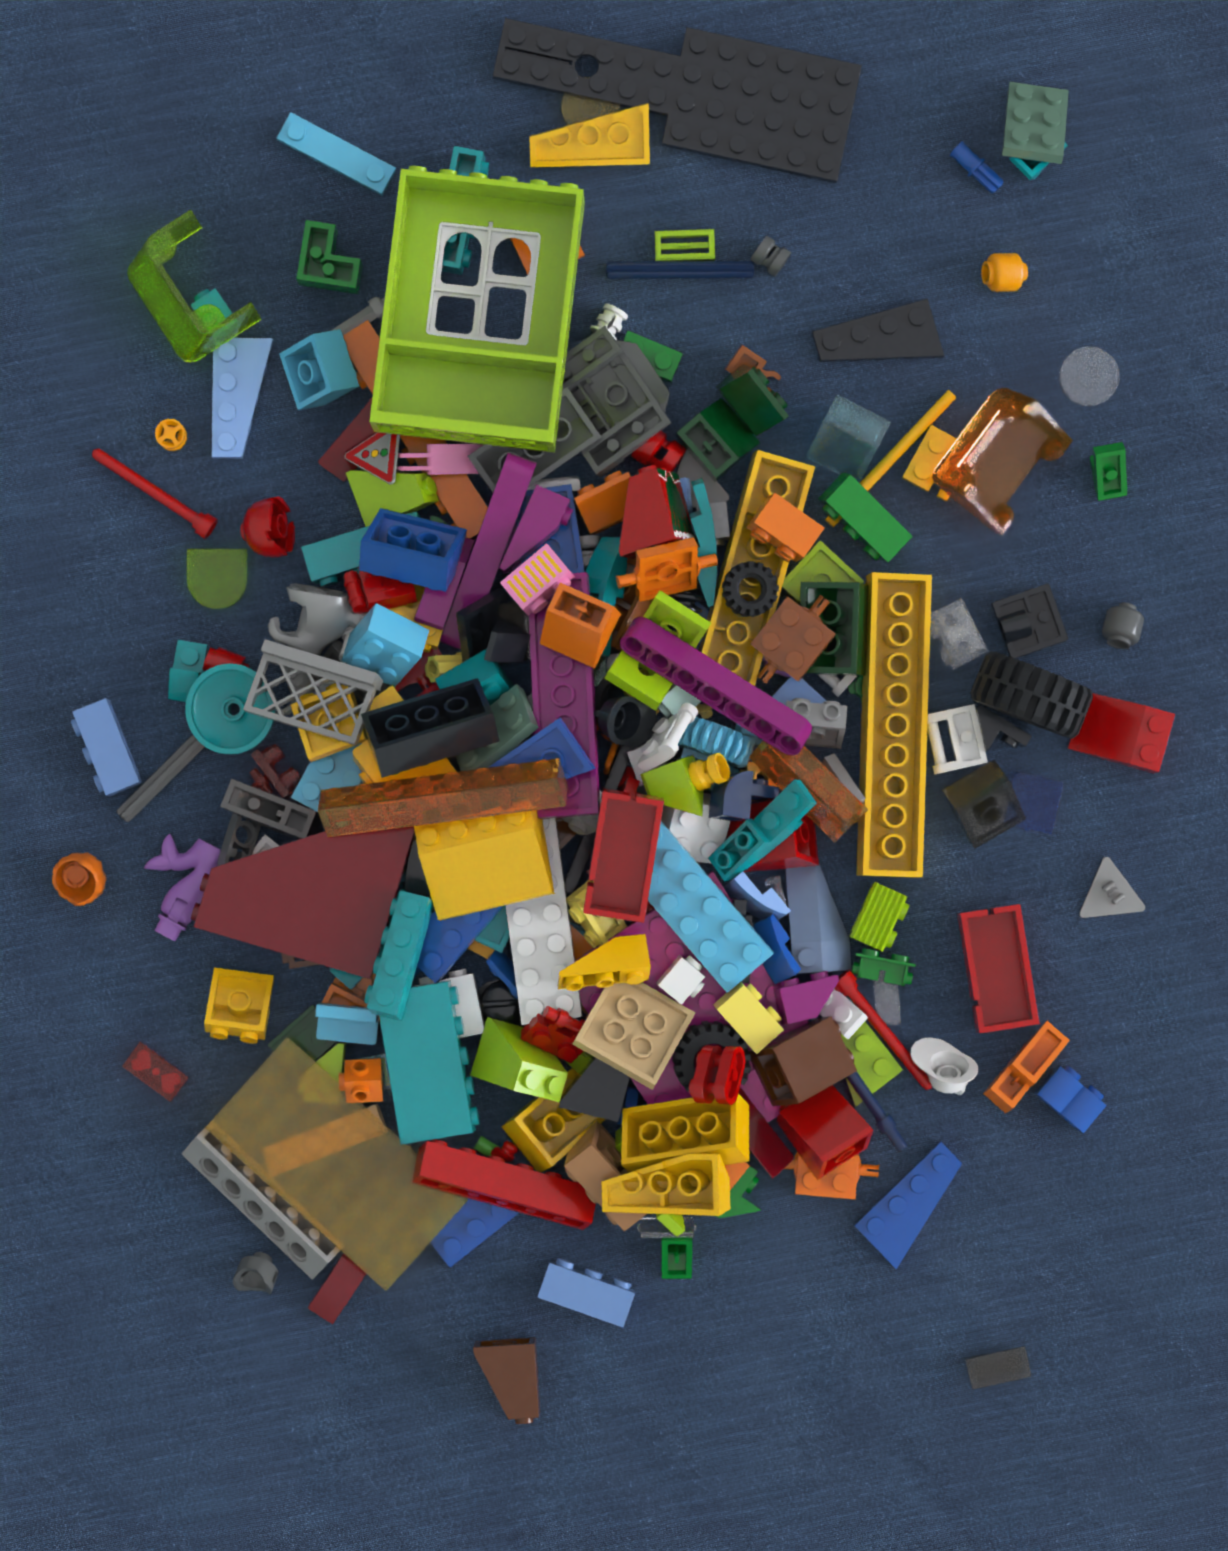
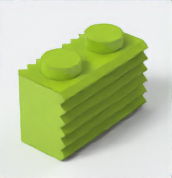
M872 882L848 937L881 952L884 951L885 947L891 948L897 936V932L893 930L897 919L903 921L910 906L905 903L908 896L877 882Z

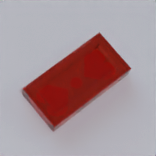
M139 1042L122 1065L123 1068L170 1102H172L189 1079L186 1074L142 1042Z

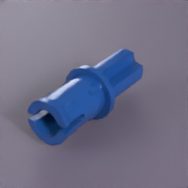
M963 141L950 153L949 156L953 157L969 172L967 176H973L990 193H995L1002 186L1003 179L984 163L986 159H980Z

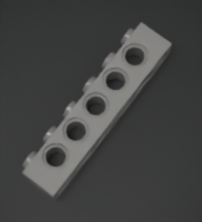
M214 1120L181 1153L312 1280L344 1247L328 1229Z

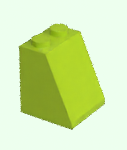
M487 1017L470 1076L516 1092L560 1102L568 1072L557 1057L522 1040L521 1030L524 1028L523 1026Z

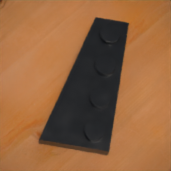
M928 299L812 332L820 362L944 357Z

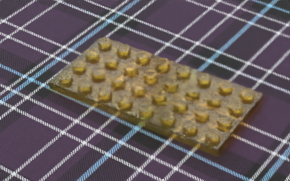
M289 1037L280 1044L205 1127L385 1291L390 1288L468 1201L466 1197L412 1183L418 1154L407 1144L401 1145L400 1138L362 1103H346L345 1091L339 1090V1082Z

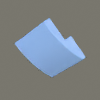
M744 872L724 886L731 900L732 898H744L747 900L746 912L758 919L774 914L777 920H779L791 911L772 887L761 894Z

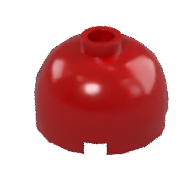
M279 496L257 501L248 508L243 523L240 526V533L242 539L258 555L281 557L288 555L286 552H292L295 543L294 521L288 524L286 513L291 511L286 501Z

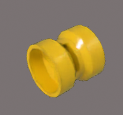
M720 753L708 756L705 761L696 760L689 764L690 779L694 787L699 791L710 788L713 783H725L730 778L729 765L725 757Z

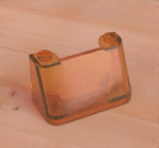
M1000 388L987 398L936 466L932 478L938 487L991 531L1002 536L1014 519V511L1006 503L1040 458L1046 461L1060 458L1073 440L1036 399L1008 388Z

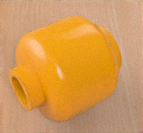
M993 253L982 264V281L993 292L1017 291L1022 286L1023 281L1027 280V264L1023 263L1017 253Z

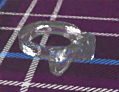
M773 876L765 879L766 888L773 886L774 891L786 904L781 886V877Z

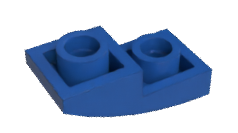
M769 915L753 923V929L774 952L763 963L774 984L795 976L801 968L785 946L790 937L775 915Z

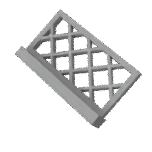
M265 639L261 648L263 656L243 710L247 713L357 746L364 727L361 714L370 710L376 691L380 692L383 679L376 672ZM269 663L280 666L284 675L269 683L265 673ZM286 668L292 669L293 671L288 673ZM300 673L307 674L312 684L296 691L291 678ZM313 676L318 677V678H321V679L315 681V679H314ZM287 681L293 694L277 701L271 688ZM329 681L335 682L340 692L324 700L318 687ZM341 685L348 686V688L343 690ZM315 689L320 703L305 710L300 696ZM357 689L367 692L364 702L352 708L346 695ZM268 691L274 704L264 709L253 707L257 696ZM343 698L349 711L333 718L327 705ZM296 699L301 712L291 718L284 716L281 706ZM324 708L329 721L320 726L312 725L308 715ZM277 709L279 714L273 713L271 711ZM352 716L355 722L352 735L341 734L336 724ZM302 718H305V720H306L307 723L302 722V721H299V720L302 719ZM332 726L334 731L328 730L327 728Z

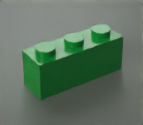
M842 472L818 498L824 504L822 510L832 520L835 521L838 518L845 525L842 530L852 540L856 541L859 539L866 546L863 551L875 562L879 559L888 563L913 537L851 474Z

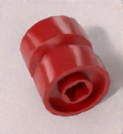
M661 430L648 439V442L636 449L631 457L643 466L650 464L655 465L656 468H666L667 471L673 472L688 449L676 440L668 441L667 434ZM663 448L667 451V454L660 461L655 457Z

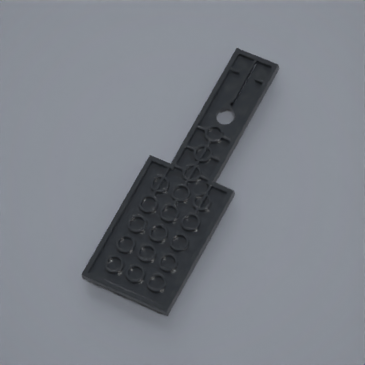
M505 18L493 79L626 108L648 103L649 113L667 116L662 146L837 183L862 65L688 27L686 28L681 56ZM582 56H591L598 63L597 73L590 78L581 77L575 70V63Z

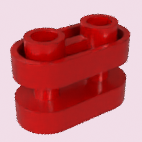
M705 1045L702 1047L696 1057L697 1066L694 1077L689 1083V1093L696 1103L710 1104L714 1098L718 1104L732 1105L735 1103L746 1063L743 1048L740 1046H726L722 1052L719 1046Z

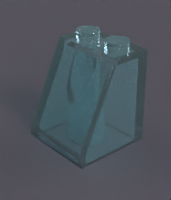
M837 394L806 458L839 475L842 472L851 474L860 483L891 422Z

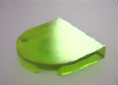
M187 549V586L191 595L198 603L210 609H225L234 605L242 598L248 581L247 549Z

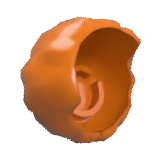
M88 852L72 853L62 857L53 867V887L60 897L75 906L93 903L105 889L107 878L103 871L102 862Z

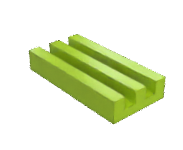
M714 229L654 231L655 261H715ZM708 237L709 241L661 243V239ZM709 249V253L661 254L662 250Z

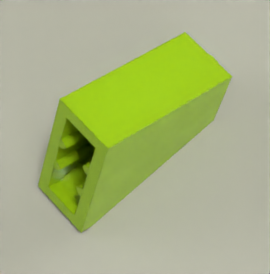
M363 469L346 472L365 527L371 525L380 508L409 514L439 501L436 494L437 486L427 473L396 471L395 483L390 485Z

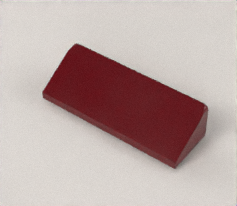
M372 399L318 460V463L324 469L343 482L348 480L346 472L358 468V466L345 459V454L377 433L374 432L369 422Z
M740 1087L739 1094L749 1105V1149L773 1179L795 1157Z

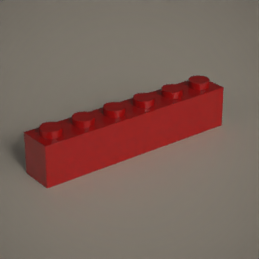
M437 1139L426 1141L418 1150L412 1183L584 1230L593 1222L596 1204L588 1198L585 1188L578 1181L572 1182L562 1179V1175L555 1172L540 1173L533 1171L534 1168L527 1164L505 1163V1159L498 1156L484 1157L476 1155V1151L470 1148L461 1147L455 1149L448 1147L446 1142Z

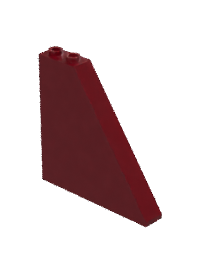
M416 801L211 868L210 874H204L200 885V891L204 892L201 904L196 902L192 911L191 920L195 921L194 927L372 979L374 962L376 957L379 956L382 946V934L385 927L388 926L391 916L389 914L393 898L397 896L415 836L414 826L418 825L423 803Z

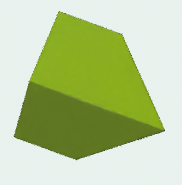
M694 755L640 774L647 795L664 798L665 806L703 816L704 790L699 791L694 787L688 771L689 764L696 761Z

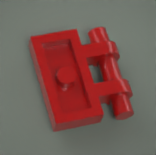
M547 1006L543 1011V1015L538 1013L521 1030V1039L572 1063L583 1052L582 1049L573 1045V1042L586 1020L581 1019L579 1021L569 1016V1013L561 1008L556 1010Z

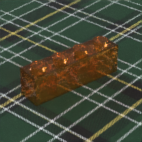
M763 740L749 756L782 791L794 779L802 781L817 802L806 815L834 843L868 811L805 746H803L800 753L792 756L779 751Z

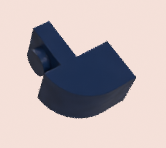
M753 771L730 774L727 782L715 784L711 792L709 818L733 822L749 820L751 800L761 802L772 801L779 795V787L769 786L767 780L753 779Z

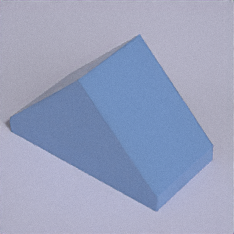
M792 677L772 696L785 706L787 701H792L795 698L808 699L810 703H823L826 701L804 679L798 682Z

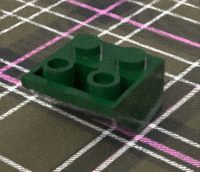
M743 364L719 383L716 388L747 428L757 436L785 420L789 416L784 410L788 405L778 392L769 391L766 385L770 382L759 368L756 369L755 366L750 368Z
M722 398L697 414L676 433V438L688 449L687 451L714 482L719 480L760 444V441Z

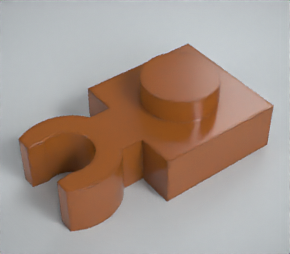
M742 344L725 367V370L732 374L743 364L750 368L755 366L756 369L759 368L766 378L773 376L777 380L781 379V376L776 371L762 369L767 361Z

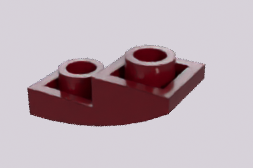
M342 1254L307 1308L333 1324L358 1288L368 1269Z

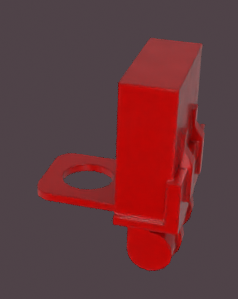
M349 571L343 576L345 581L344 587L349 596V605L356 614L369 612L375 603L391 609L417 602L415 588L412 583H403L399 580L375 576L363 571H359V573Z

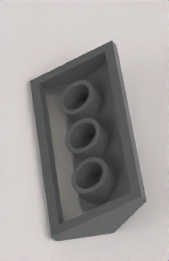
M566 387L562 390L555 453L484 444L467 457L492 493L495 490L508 452L536 462L529 488L600 439L601 435Z

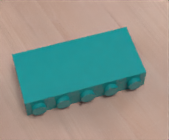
M451 980L411 987L402 1021L379 1016L401 1145L473 1133L476 1130L475 1125H479L477 1107H472L470 1095H474L472 1076L467 1077L465 1065L469 1064L467 1046L462 1047L460 1035L464 1034L462 1016L457 1017L455 1005L459 1004L457 986L452 987Z

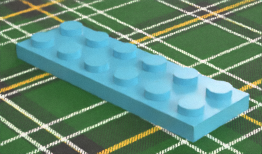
M661 821L648 901L726 993H728L771 957L774 952Z

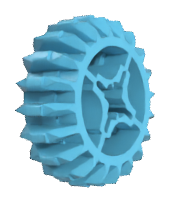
M698 717L688 724L678 743L680 748L685 747L707 756L720 753L725 757L729 766L737 768L747 767L749 760L752 758L755 745L751 738L741 732Z

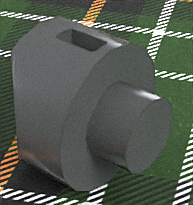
M256 1252L253 1256L243 1257L233 1277L234 1287L238 1291H262L271 1295L278 1277V1269L272 1264L273 1259L263 1252Z

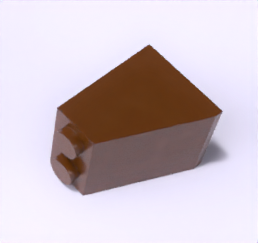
M832 1016L817 1018L773 1039L758 1054L753 1050L749 1051L751 1062L772 1106L799 1104L857 1071L854 1065V1056L846 1048L841 1038V1029L837 1022L832 1019Z
M536 1337L475 1341L473 1353L508 1420L515 1419V1424L533 1423V1419L539 1418L540 1414Z

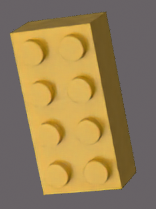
M738 1093L737 1100L732 1105L718 1104L715 1098L710 1104L696 1103L693 1098L623 1108L621 1165L628 1172L687 1153H720L724 1165L749 1162V1105Z

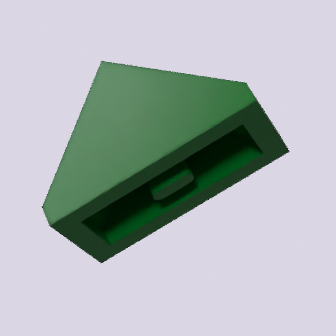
M661 1231L662 1279H692V1231H684L678 1237L670 1231Z

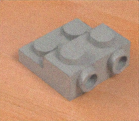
M795 698L792 701L786 702L787 707L806 718L812 725V732L804 746L841 749L846 730L847 706L840 705L836 701L810 703V700L804 698Z

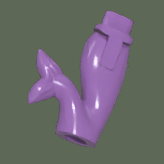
M171 834L165 837L161 847L162 854L151 858L145 864L144 869L183 871L194 868V870L172 886L165 895L161 905V912L163 913L158 914L157 917L160 920L154 931L173 941L177 940L181 930L186 931L187 925L192 921L191 915L195 903L201 904L204 894L203 891H200L202 878L205 873L210 874L211 868L218 866L217 862L221 849L198 838L187 852L179 853Z

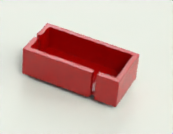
M603 788L589 871V880H593L594 883H587L583 913L644 923L664 798L636 793V799H630V792Z
M1014 904L990 908V915H988L987 909L957 913L971 1000H977L978 1005L972 1006L976 1033L980 1034L1040 1024L1021 905Z

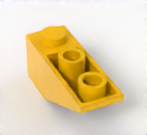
M646 934L614 937L561 970L558 976V990L577 991L588 986L606 988L617 983L636 985L649 980L651 964Z

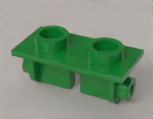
M862 948L861 954L854 953V956L860 957L859 963L853 962L851 971L857 975V978L878 981L880 970H884L883 982L903 987L905 984L911 985L913 973L908 972L909 966L915 967L916 964L909 963L910 957L892 954L891 959L879 957L880 951Z

